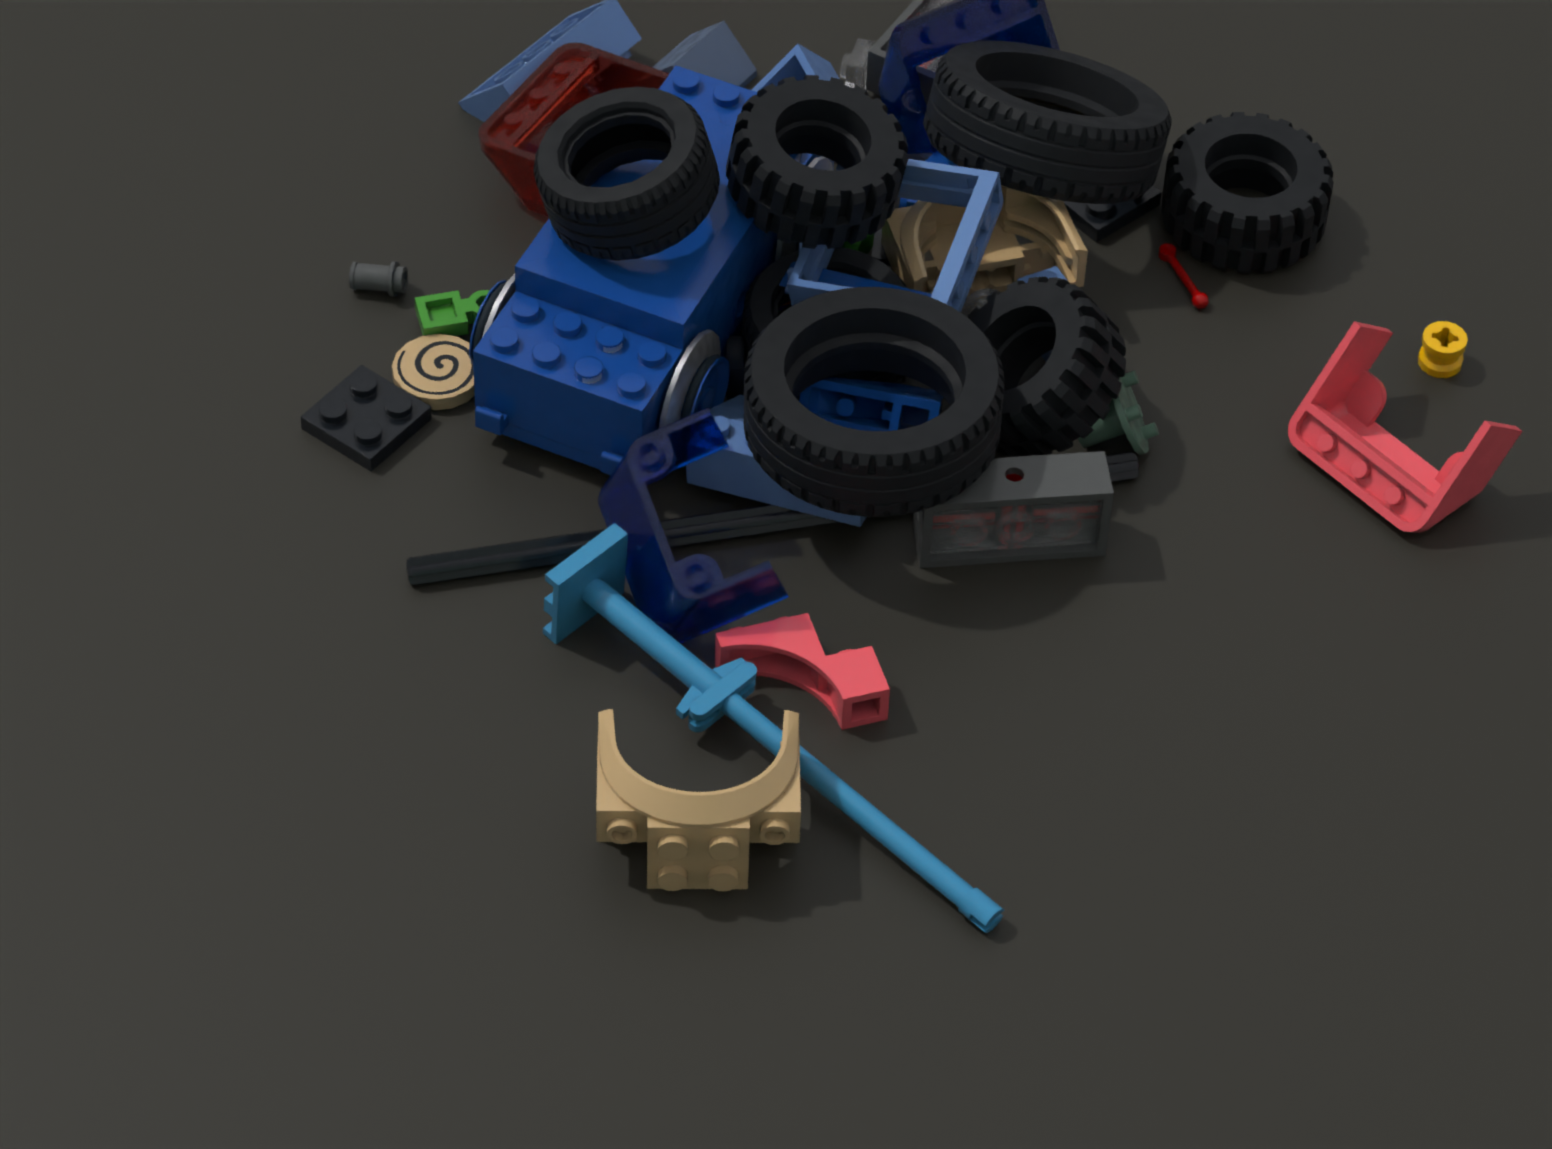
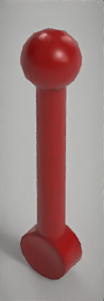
M1169 243L1162 244L1159 247V258L1170 263L1191 294L1192 305L1197 309L1206 308L1209 304V298L1205 293L1199 292L1177 260L1176 247Z

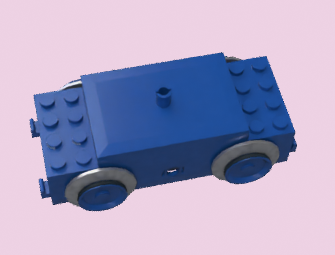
M676 65L659 90L671 93L692 105L703 121L720 175L719 191L707 217L694 232L678 244L653 255L620 261L598 259L572 249L559 238L552 227L550 219H548L515 265L513 276L508 281L502 280L497 282L486 295L474 321L469 346V356L474 371L476 427L500 436L503 434L600 469L602 473L638 484L643 482L661 453L670 459L680 455L686 448L685 439L703 412L724 402L730 374L729 361L724 357L727 339L729 335L738 336L742 330L746 293L754 279L768 265L789 253L799 251L800 243L792 240L790 244L777 239V234L771 231L766 234L757 228L754 224L755 219L753 217L747 219L737 207L738 201H734L727 186L729 180L726 177V164L737 116L741 113L742 106L750 97L757 95V92ZM808 153L789 155L797 162L808 167L834 171V161L826 157ZM641 160L621 165L601 176L591 187H613L633 182L653 171L663 160Z

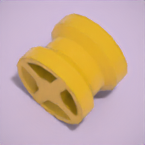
M1437 321L1429 324L1424 329L1418 365L1422 371L1436 378L1455 376L1460 372L1463 364V353L1468 342L1467 334L1463 328L1448 321Z

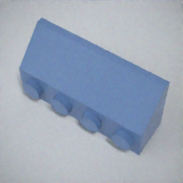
M617 0L601 1L569 15L459 101L458 104L462 110L506 136H511L521 131L531 135L549 122L546 115L553 109L557 113L577 100L574 95L577 90L582 88L584 91L599 83L605 77L601 71L607 66H610L612 69L632 56L629 49L642 38Z

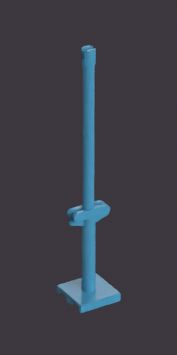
M613 523L545 574V581L553 587V592L544 598V611L552 617V621L543 627V634L554 644H558L599 613L689 688L676 708V715L682 720L689 715L688 727L691 731L703 732L722 716L726 715L775 757L780 750L783 731L745 700L755 690V679L757 676L755 664L747 662L741 657L711 669L622 596L625 588L628 533L616 523ZM800 745V777L955 904L958 907V911L983 932L988 933L998 925L1003 917L1001 913L1004 911L1001 906L979 888H973Z

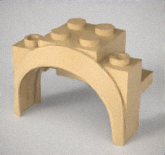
M1001 185L1004 204L967 298L993 294L995 291L1004 292L1007 290V285L1016 282L1018 278L1054 266L1059 268L1070 284L1084 287L1088 250L1074 226L1064 201L1032 195ZM918 200L913 206L894 209L891 217L886 219L885 225L882 227L881 243L891 269L904 281L907 288L932 294L966 207ZM1015 234L1033 242L1019 245Z
M613 709L598 712L597 842H613L616 844L647 842V889H664L667 891H678L681 889H714L716 891L748 889L750 843L780 845L783 843L800 842L799 713L784 710L780 750L771 765L761 774L750 781L732 788L709 792H691L664 787L647 780L634 771L625 762L618 750Z

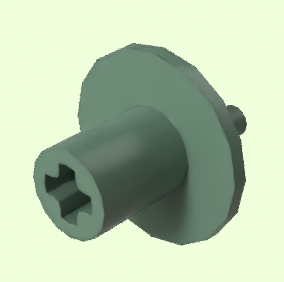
M1133 370L1125 373V377L1119 378V381L1122 383L1121 391L1117 399L1112 398L1108 405L1110 412L1105 419L1101 420L1099 418L1092 426L1094 431L1085 439L1078 438L1084 449L1126 434L1134 451L1138 455H1142L1149 451L1148 439L1159 435L1155 422L1147 425L1144 424L1141 407L1137 403L1131 386L1139 383L1137 373Z

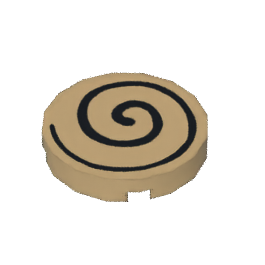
M446 334L424 335L407 342L396 353L392 363L394 384L431 406V410L435 411L452 409L468 402L475 395L473 364H471L469 356L470 343L457 336Z

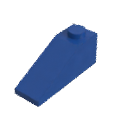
M828 377L802 391L799 402L815 415L843 427L864 431H893L917 426L939 416L942 411L944 398L935 390L900 383Z

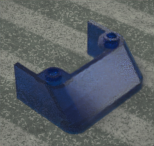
M955 0L906 20L894 28L887 48L878 88L882 102L888 108L887 114H894L902 127L901 132L906 136L908 144L907 154L938 152L930 143L923 125L927 106L920 88L916 66L945 55L957 45L975 42L980 39L982 41L1026 43L1060 50L1044 0Z
M709 408L635 440L601 488L598 496V504L607 528L616 523L628 533L625 576L637 608L680 644L789 598L786 588L769 560L724 579L717 562L707 555L695 554L675 562L646 485L664 478L673 470L729 447L726 437Z

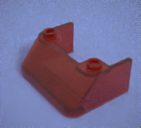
M583 43L564 44L558 47L481 125L478 133L481 151L527 209L548 217L535 182L533 171L535 155L547 130L562 114L574 105L596 94L629 87L659 89L669 73Z

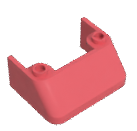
M1354 321L1291 417L1288 424V437L1297 450L1396 528L1404 532L1422 533L1482 492L1522 433V430L1514 425L1484 420L1464 452L1453 454L1447 459L1441 470H1437L1375 422L1385 407L1387 393L1384 384L1370 373L1369 369L1393 333L1384 327Z

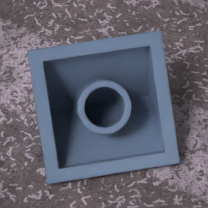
M723 20L686 37L638 79V86L659 89L676 65L744 88L757 77V69Z

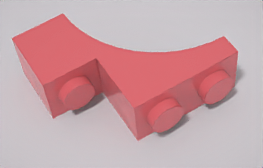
M808 613L790 617H779L772 621L745 627H734L715 633L716 667L742 657L745 661L755 664L757 676L788 682L816 697L832 713L841 730L888 720L890 688L873 647L846 649L835 654L825 655Z

